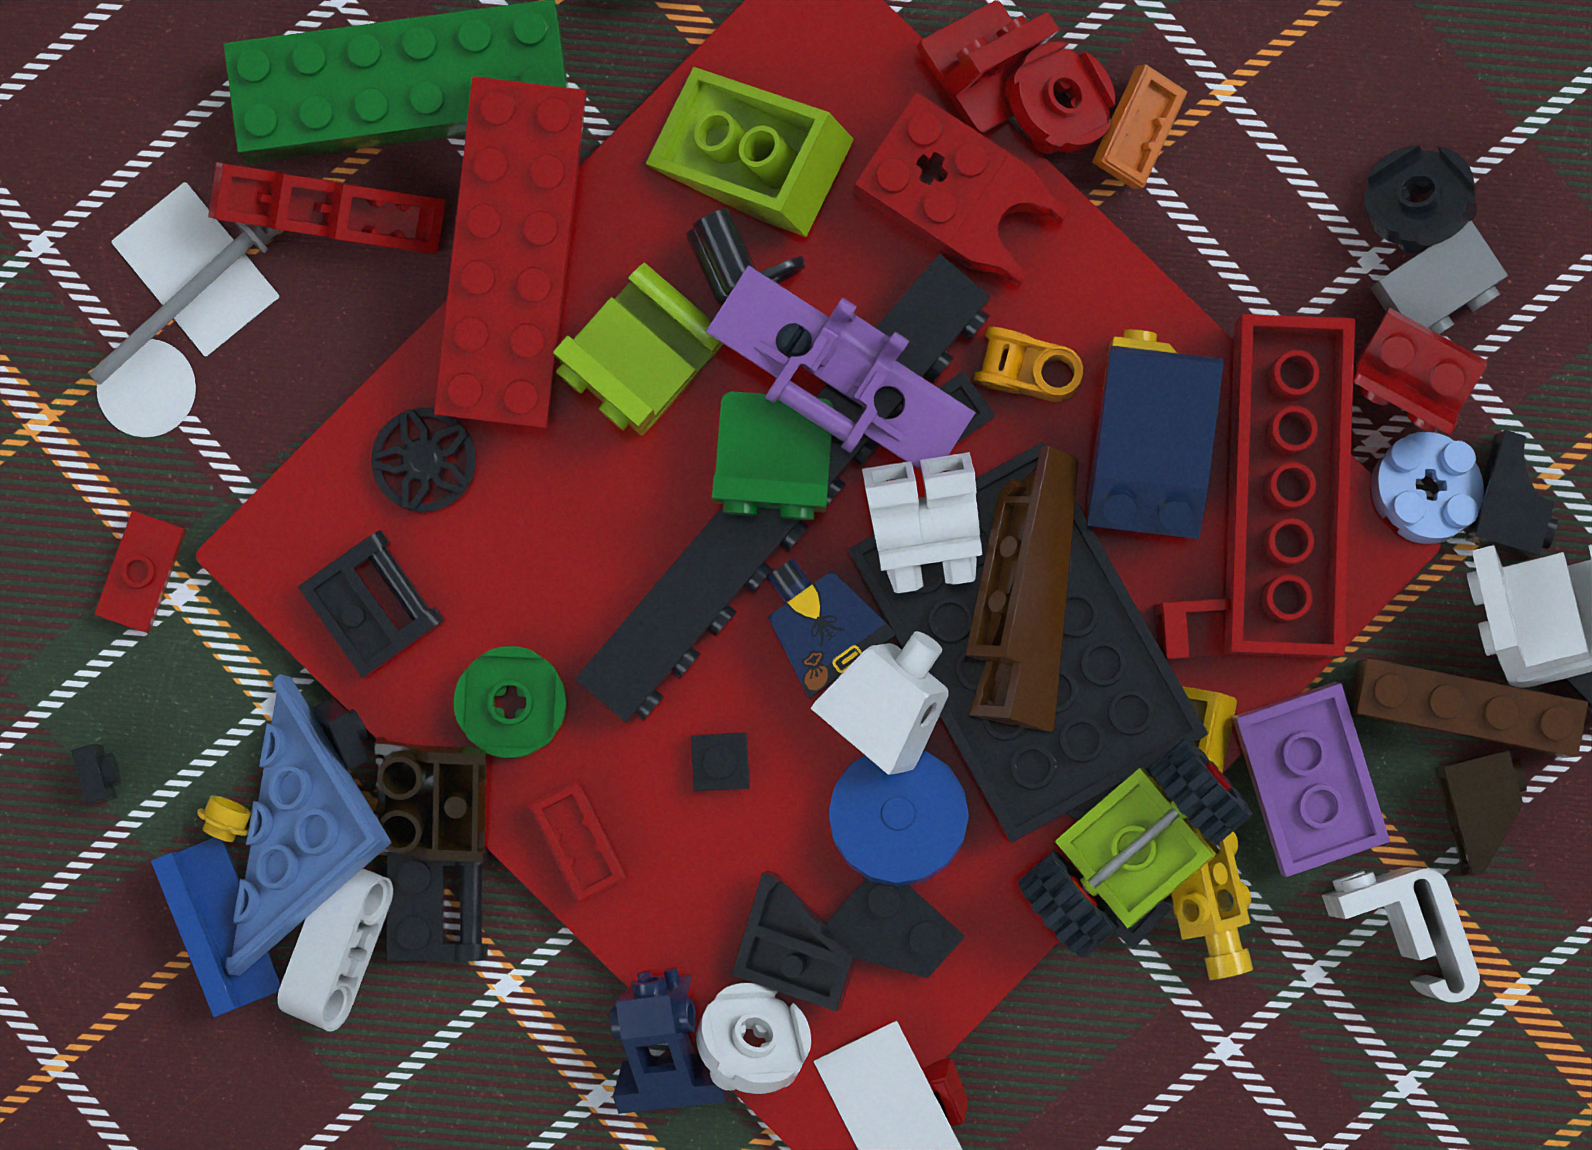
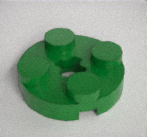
M517 646L497 647L482 654L481 657L470 664L468 669H465L457 682L454 692V712L462 731L478 748L485 750L487 754L501 758L529 756L549 745L562 727L567 710L565 686L555 667L536 652ZM509 686L517 687L518 696L526 698V708L518 709L513 719H506L504 709L495 707L496 696H504L506 688Z

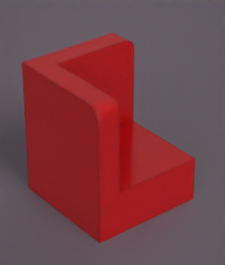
M1229 598L1155 604L1156 639L1165 658L1181 659L1222 656L1224 649L1223 611L1230 610Z

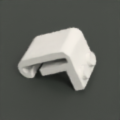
M1494 545L1472 550L1476 571L1467 573V579L1475 606L1484 604L1488 621L1478 623L1482 643L1487 656L1497 654L1508 683L1513 687L1525 688L1592 672V560L1567 566L1564 552L1502 567ZM1589 545L1588 547L1592 559V545Z
M1403 867L1375 877L1373 871L1368 873L1360 871L1332 881L1335 891L1322 895L1328 915L1342 919H1348L1384 906L1401 956L1416 960L1437 956L1444 979L1429 975H1422L1411 979L1412 986L1419 993L1446 1002H1460L1470 998L1476 992L1480 981L1479 972L1450 888L1444 876L1439 872L1425 868Z

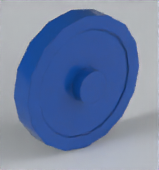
M923 750L913 770L892 775L884 772L866 755L854 761L848 766L834 786L828 812L833 843L847 865L871 882L889 884L894 887L924 883L948 868L963 846L969 820L964 788L947 764Z

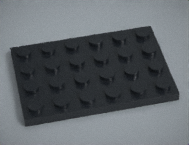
M1043 442L975 479L982 555L976 556V576L973 582L954 585L946 583L941 561L920 565L923 587L915 591L896 593L888 577L887 570L881 571L875 534L848 548L851 559L888 625L895 632V638L901 648H904L915 631L928 635L941 646V654L928 671L948 689V698L939 716L1010 844L1121 784L1139 768L1148 769L1183 738L1186 737L1189 741L1191 740L1195 743L1209 734L1092 527L1087 526V519L1076 499L1055 727L1051 732L1039 731L969 715L986 661L978 660L965 654L998 494L1012 478L1024 480L1034 470L1038 463V451L1045 446Z

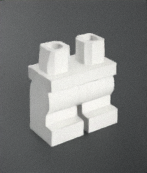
M970 452L920 460L925 497H918L911 461L862 469L881 571L887 570L894 592L915 591L923 587L920 565L941 561L946 583L954 585L975 580L976 556L982 555L976 502L975 471Z

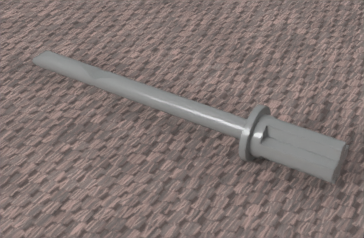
M235 222L242 233L99 363L89 375L99 385L102 384L249 248L255 245L262 253L268 251L265 245L281 230Z

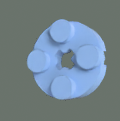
M1417 432L1401 438L1388 448L1373 469L1371 494L1376 510L1383 519L1387 516L1391 523L1399 528L1396 533L1407 540L1421 544H1437L1449 540L1476 520L1482 506L1484 485L1480 469L1475 463V452L1467 443L1454 441L1439 433ZM1425 476L1432 478L1439 488V492L1434 495L1433 501L1427 500L1424 490L1416 488L1415 483L1421 481Z

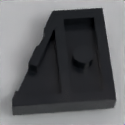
M769 870L763 872L732 975L835 1012L840 1010L857 954L775 872Z
M865 879L826 922L857 954V959L929 978L965 937L909 885L894 887L889 884L871 882L868 879Z

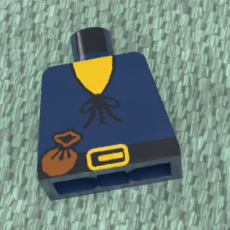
M792 558L767 577L768 581L785 602L782 607L768 616V620L804 693L809 699L837 680L864 650L872 645L886 644L896 636L892 628L833 571H830L812 584L795 559Z

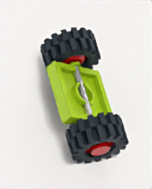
M1186 737L1150 767V771L1156 777L1157 783L1144 768H1139L1055 840L1072 863L1067 862L1061 854L1052 851L1018 880L1019 888L1023 891L1022 894L1032 904L1031 908L1034 912L1043 918L1042 922L1048 929L1051 928L1055 932V936L1062 943L1065 942L1069 950L1073 953L1076 952L1081 958L1088 956L1119 929L1116 917L1110 912L1111 909L1127 928L1132 927L1217 855L1195 828H1198L1206 839L1209 838L1213 844L1218 845L1252 815L1247 803L1241 799L1242 796L1232 787L1228 778L1219 771V768L1213 761L1208 759L1201 749H1198Z

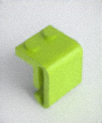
M646 263L641 264L628 277L629 284L615 299L611 297L574 340L567 336L553 351L556 361L560 365L556 373L580 394L587 388L603 402L598 409L611 422L623 431L630 425L641 436L657 422L724 345L706 333L712 320Z

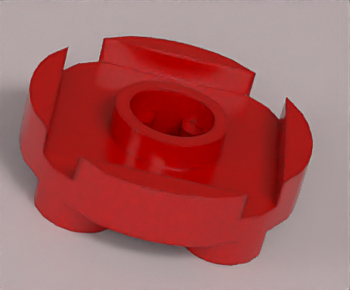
M1059 41L1044 43L1034 48L1017 63L1013 74L1004 84V93L1010 102L1012 112L1018 124L1031 138L1033 146L1046 154H1052L1056 151L1073 153L1089 147L1108 131L1112 122H1108L1110 109L1115 106L1114 87L1101 63L1086 51L1079 55L1073 50L1065 49L1069 44ZM1053 86L1058 93L1066 91L1070 96L1071 100L1066 104V107L1059 104L1055 99Z

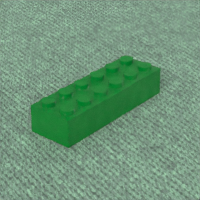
M555 0L533 1L224 43L237 151L247 164L466 135L472 76L568 88L559 13Z

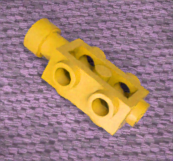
M1195 828L1217 855L1171 893L1174 914L1178 920L1182 940L1205 936L1209 956L1205 957L1204 960L1209 980L1250 972L1253 970L1249 950L1248 948H1242L1237 928L1251 924L1247 911L1251 904V894L1248 887L1240 881L1234 857L1238 850L1237 837L1232 832L1220 842L1219 850L1216 844H1213L1209 838L1206 839L1199 829ZM1229 893L1233 897V905L1230 902Z

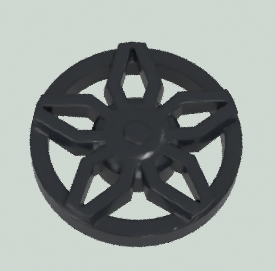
M431 408L411 409L392 418L379 432L371 457L374 478L385 496L404 509L420 513L443 510L457 502L469 489L475 476L477 464L474 443L464 426L454 417L434 415L435 409ZM421 418L436 419L448 424L450 427L436 431L432 439H430L429 429ZM413 420L421 431L420 438L414 440L409 438L408 421ZM400 426V439L406 447L393 446L383 449L389 436ZM458 433L459 435L452 445L444 450L439 444L440 440ZM463 443L467 454L465 474L460 471L455 463L447 461V458L456 455ZM396 454L401 455V465L395 467L381 462L382 458ZM445 469L450 470L460 482L458 486L440 479ZM383 472L396 476L406 473V476L401 481V497L390 488ZM412 480L421 483V489L413 501H409L410 483ZM431 482H434L439 489L452 492L438 501L422 503L430 492Z

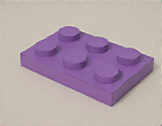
M1333 682L1232 716L1281 875L1288 877L1390 842L1341 683Z

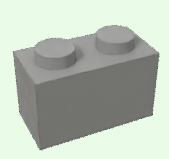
M1471 220L1454 236L1432 245L1380 279L1370 289L1385 311L1390 307L1428 329L1441 334L1454 325L1449 315L1465 304L1473 313L1499 296L1500 293L1495 285L1506 278L1508 274Z

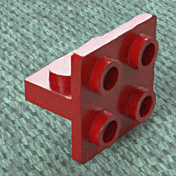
M995 0L922 39L918 43L917 49L965 123L980 134H983L1014 117L1010 102L1004 93L1006 80L1013 74L1017 63L1034 48L1046 43L1059 31V28L1048 11L1027 22L1023 15L1012 20L1003 4Z
M1389 307L1368 344L1364 343L1358 353L1353 373V382L1359 385L1358 391L1368 400L1382 406H1386L1390 402L1407 411L1408 419L1421 429L1432 433L1440 429L1447 434H1451L1457 425L1458 413L1487 367V360Z

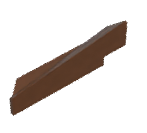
M1043 446L1038 451V463L1034 470L1024 480L1012 478L999 491L965 655L986 661L969 715L1000 723L1051 732L1055 727L1079 462L1074 456L1050 446Z

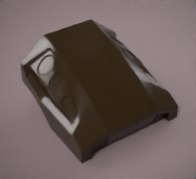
M378 737L375 742V754H378L376 764H379L376 781L378 802L375 812H378V821L392 842L383 851L406 854L425 860L483 863L486 832V751L470 747L412 745L387 741L384 737Z

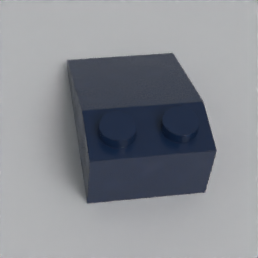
M1110 346L1087 491V526L1199 539L1209 485L1223 359Z

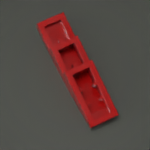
M216 162L208 217L223 221L264 226L276 230L324 236L336 240L438 254L446 200Z

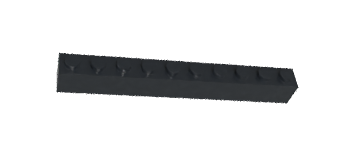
M939 253L877 325L876 329L887 336H891L896 331L908 339L907 346L896 361L920 377H926L930 382L934 383L954 360V357L947 351L962 335L966 340L970 341L989 319L990 315L983 309L987 306L990 296ZM828 384L816 397L829 400L836 411L853 422L857 420L862 412V406ZM892 387L878 389L874 395V406L877 410V415L884 419L898 417L904 407L901 393ZM863 434L855 448L849 453L841 448L843 441L832 435L826 508L846 486L839 477L852 462L861 468L879 448L880 445ZM722 506L575 677V680L625 723L629 724L635 716L644 722L664 699V696L657 691L671 673L678 679L683 677L701 655L694 649L695 645L707 631L716 637L737 613L730 606L744 588L753 594L774 570L767 564V561L780 546L789 552L810 526L802 520L781 518L780 509L758 507L757 516L725 514L723 513Z

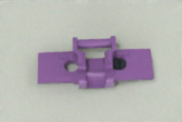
M748 265L706 330V333L776 377L775 382L765 396L767 400L774 404L778 399L843 441L841 448L849 453L852 452L864 434L906 462L911 461L912 466L921 471L920 460L948 456L976 412L896 361L907 346L908 339L896 331L891 336L885 335L856 316L854 311L857 306L843 297L828 317ZM802 367L862 406V412L857 420L853 422L790 381L797 368ZM892 387L901 393L904 407L898 417L884 419L877 415V410L874 406V395L878 389Z

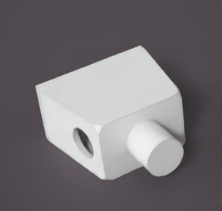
M918 631L912 634L902 650L892 643L872 645L864 650L815 701L811 709L888 775L911 771L917 765L948 698L947 687L928 672L941 654L942 648L934 639Z

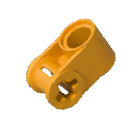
M986 327L984 336L989 341L981 371L974 373L972 380L974 383L997 391L1024 394L1050 402H1062L1070 399L1077 393L1083 377V365L1080 357L1073 350L1065 346L1036 340L1016 331L999 327ZM1008 350L1004 369L999 371L1003 351ZM1052 361H1062L1071 368L1073 379L1067 386L1061 388L1052 387L1043 380L1041 374L1043 367Z

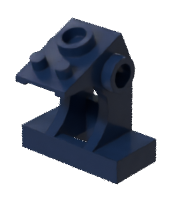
M676 967L665 969L664 976H651V971L637 973L638 979L632 981V986L615 1001L616 1006L612 1007L610 1013L613 1036L616 1040H622L628 1061L622 1062L612 1096L618 1114L726 1102L729 1090L719 1088L712 1081L710 1070L705 1066L700 1054L694 1050L688 1032H693L696 1028L694 1002L690 997L687 998L692 980L691 974L678 975ZM668 1043L672 1056L655 1058L650 1053L648 1046Z

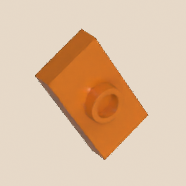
M1146 64L1136 66L1111 119L1110 127L1104 134L1092 163L1133 189L1144 188L1188 91Z

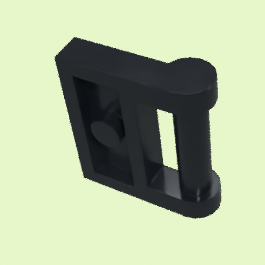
M382 530L371 534L298 586L357 672L364 679L446 621L437 607H429L388 549L391 542ZM367 561L371 562L412 620L411 623L400 631L356 571L358 567Z
M485 849L483 863L425 860L406 854L387 852V878L390 879L393 885V897L387 912V961H488V944L482 943V866H488V849ZM445 866H460V943H445Z

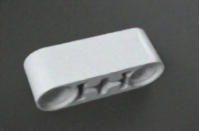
M361 869L305 919L279 988L278 1006L281 1011L327 1031H334L345 1022L351 1011L392 901L393 885L390 879L366 869Z

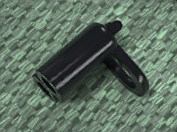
M728 208L715 211L697 220L693 224L694 228L686 233L716 301L721 305L724 304L748 265L756 270ZM799 256L763 270L760 273L778 284L804 270L806 261L803 256Z

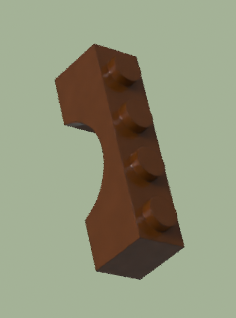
M1370 658L1357 661L1349 702L1351 716L1400 726L1453 733L1499 743L1511 748L1561 758L1578 757L1588 702Z

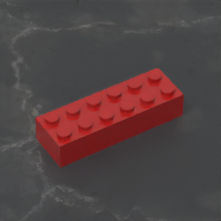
M472 76L434 415L546 428L549 424L556 358L553 351L558 347L587 100L586 90Z
M1242 314L1234 323L1225 599L1229 598L1230 610H1225L1223 654L1336 659L1345 656L1355 339L1354 318Z

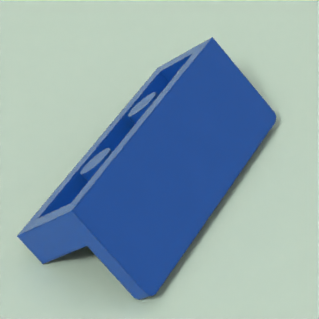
M213 837L180 852H171L152 860V866L213 1017L223 1015L278 992L282 982L269 951L240 976L230 975L225 969L227 957H232L237 924L233 923L240 882L225 842Z

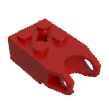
M918 92L913 95L855 182L853 192L855 197L943 255L947 254L968 269L999 275L1019 287L1028 272L1016 263L1010 252L1002 246L998 236L999 223L1007 215L1014 212H1030L1037 216H1046L1062 224L1070 211L1069 207L1049 192L1032 167ZM924 164L927 166L929 164L939 166L941 168L940 175L944 180L940 183L934 178L931 185L923 183L920 180L922 174L920 166Z

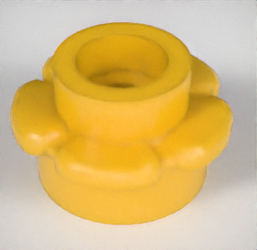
M211 795L205 809L200 808L197 811V815L206 821L203 831L217 839L234 842L236 835L246 836L249 832L247 823L250 819L251 811L235 801Z

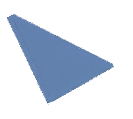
M279 674L273 682L272 690L277 691L272 723H266L259 767L264 768L258 802L253 801L246 841V845H250L245 879H240L233 917V923L237 924L232 957H227L225 969L230 975H242L392 843L290 676Z

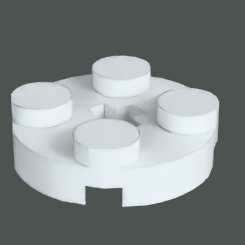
M740 983L726 987L717 994L714 1001L708 1004L697 1026L696 1043L702 1061L710 1070L712 1081L719 1088L729 1091L737 1089L746 1093L764 1094L780 1090L794 1082L810 1051L811 1033L804 1014L793 1002L789 1008L784 1001L775 997L776 990L756 983ZM746 1029H753L754 1035L758 1038H765L766 1042L761 1044L760 1047H753L747 1044L743 1039Z

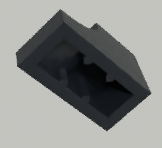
M1504 430L1494 435L1482 478L1484 485L1482 506L1476 520L1469 525L1465 541L1486 547L1494 545L1496 550L1530 559L1539 556L1542 548L1548 550L1553 542L1558 525V518L1551 516L1555 502L1544 499L1529 479L1524 460L1526 436Z

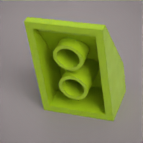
M693 67L651 151L646 165L762 222L807 237L854 139L827 111Z

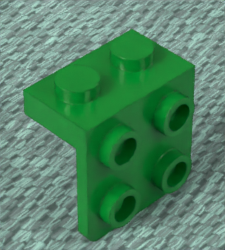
M726 393L721 399L716 471L713 477L712 490L713 504H723V513L743 516H757L758 507L780 509L781 518L794 520H814V512H826L832 434L778 399L773 404L765 398L766 394ZM818 398L819 400L833 408V405L829 400Z

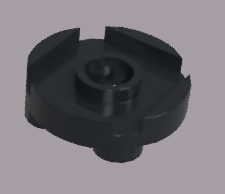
M1420 145L1400 148L1382 158L1372 168L1367 178L1369 186L1364 194V207L1368 221L1379 236L1391 243L1399 244V247L1404 252L1411 254L1420 253L1426 250L1429 245L1443 242L1458 233L1476 216V187L1472 171L1467 162L1450 149L1438 146V153L1434 151L1421 152ZM1418 190L1422 194L1433 191L1429 199L1418 203L1411 202L1410 193L1412 191Z

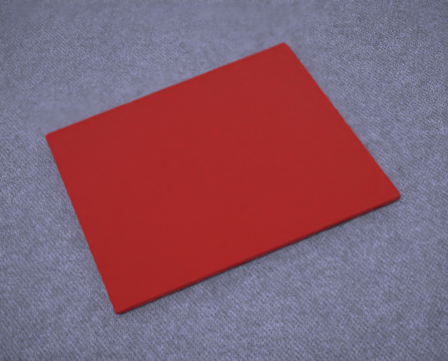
M745 0L579 166L558 346L567 336L574 340L611 297L615 299L630 282L628 277L643 263L650 266L713 321L722 305L716 301L686 233L694 228L693 224L697 220L725 208H728L758 272L792 258L803 256L806 261L805 269L795 276L778 283V285L828 317L843 297L857 306L854 311L856 316L876 328L940 252L853 195L854 184L916 92L965 123L917 49L918 43L923 38L884 0ZM693 67L827 111L853 137L854 141L807 237L762 222L646 165L651 151ZM1006 120L982 135L1032 167L1049 192L1069 207L1070 211L1062 224L1046 216H1037L1030 212H1014L1007 215L999 223L998 236L1002 246L1010 252L1014 261L1028 272L1020 287L999 275L968 269L947 254L943 255L940 253L990 296L987 306L983 309L990 317L970 341L966 340L962 335L947 351L954 357V360L934 383H930L940 388L964 371L996 415L989 423L953 447L949 455L970 452L975 479L1041 442L1045 446L1053 447L1074 456L1079 462L1075 499L1087 519V491L1102 403L1108 348L1113 337H1123L1124 330L1129 329L1149 331L1157 334L1156 342L1169 343L1179 354L1223 359L1209 485L1199 539L1091 526L1157 642L1155 604L1225 599L1234 340ZM935 164L920 166L922 169L920 180L923 183L931 185L934 178L940 183L944 180L940 175L941 168ZM446 300L197 550L196 559L348 711L354 709L361 718L365 728L376 739L384 737L387 741L412 745L480 749L462 731L454 712L455 688L465 669H468L470 664L481 657L482 654L503 646H517L532 650L551 663L564 683L566 690L567 710L564 722L549 745L529 756L501 758L486 753L485 847L628 988L632 986V981L638 979L637 973L642 971H651V976H664L665 969L676 967L678 975L691 974L692 980L687 998L690 997L694 1002L696 1028L693 1032L688 1033L694 1050L699 1053L696 1043V1030L708 1004L714 1001L717 994L726 987L740 983H753L733 976L732 972L762 873L767 870L775 872L825 923L866 879L847 865L834 845L828 814L834 786L848 766L865 754L811 709L815 701L834 682L810 699L804 693L768 620V616L785 604L768 579L753 594L749 593L745 588L730 605L737 611L736 615L716 637L707 631L694 647L701 654L700 657L681 679H678L671 673L657 690L664 696V699L644 722L635 716L629 724L625 723L576 681L575 677L723 506V504H713L712 501L722 397L728 392L767 394L776 377L724 344L657 422L641 436L630 425L623 431L611 422L598 409L603 402L587 388L580 394L556 373V370L560 367L556 361L548 426L541 428L454 417L467 430L475 446L477 464L473 481L466 493L451 506L430 513L413 512L396 505L385 496L377 485L372 471V450L381 429L398 414L417 408L435 409ZM986 327H999L1016 331L1036 340L1065 346L1073 350L1080 357L1083 365V377L1077 393L1068 400L1050 402L1024 394L997 391L974 383L972 381L974 373L981 371L989 341L984 336ZM1008 350L1003 351L999 371L1004 369ZM1052 361L1045 365L1041 371L1043 380L1052 387L1061 388L1067 386L1073 379L1071 368L1062 361ZM798 367L790 381L815 397L827 385L802 367ZM421 418L429 429L430 439H432L436 431L450 427L448 424L436 419ZM413 420L408 421L409 438L411 440L420 438L421 431ZM400 426L389 436L383 449L393 446L406 447L400 439ZM454 433L440 440L439 444L444 450L448 449L459 434ZM464 443L455 456L447 458V461L455 463L463 474H465L467 465ZM880 445L861 468L852 462L839 477L846 486L826 508V512H814V520H802L810 528L789 552L780 546L767 561V564L774 569L772 572L792 558L795 559L812 584L830 571H833L887 623L851 559L848 548L874 535L862 469L906 461ZM396 454L382 458L381 462L395 467L401 465V455ZM1352 454L1350 467L1345 647L1440 550V543L1421 544L1405 539L1396 533L1399 528L1393 525L1387 516L1384 519L1380 516L1375 508L1371 494L1372 474ZM913 467L918 497H925L922 472ZM445 469L440 479L458 486L460 484L458 479L450 470ZM383 472L390 488L401 497V481L406 476V473L396 476ZM412 480L409 485V501H413L421 489V483ZM431 482L430 492L422 503L438 501L452 492L439 489L434 482ZM382 530L391 542L388 549L429 607H437L446 621L364 679L357 672L298 586L371 534ZM370 561L365 562L356 569L399 631L412 622ZM1223 611V624L1225 619V611ZM895 637L887 642L898 646L902 650ZM1226 654L1222 656L1167 659L1181 686L1223 693L1236 698L1235 715L1300 694L1334 660ZM509 686L506 688L504 696H496L495 707L504 709L506 719H513L518 709L526 708V698L518 696L517 687ZM940 716L924 750L947 764L964 788L969 820L963 846L948 868L924 883L909 886L965 937L929 978L856 958L842 1008L836 1012L777 991L776 998L784 1001L789 1008L793 1002L804 1014L811 1033L810 1051L797 1077L789 1086L764 1094L746 1093L737 1089L732 1091L791 1150L858 1149L814 1063L815 1060L895 1021L898 1022L921 1069L943 1060L1060 941L1055 936V932L1051 928L1048 929L1042 922L1043 918L1031 908L1032 904L1022 894L1023 891L1019 888L1018 880L1052 851H1056L1057 854L1059 853L1064 856L1067 862L1072 863L1055 840L1079 820L1065 814L1010 844ZM1234 723L1232 724L1222 774L1243 753ZM747 732L750 789L694 791L691 735ZM579 779L628 877V880L578 905L527 805ZM746 1029L743 1039L747 1044L753 1047H760L761 1044L766 1042L765 1038L756 1037L753 1029Z

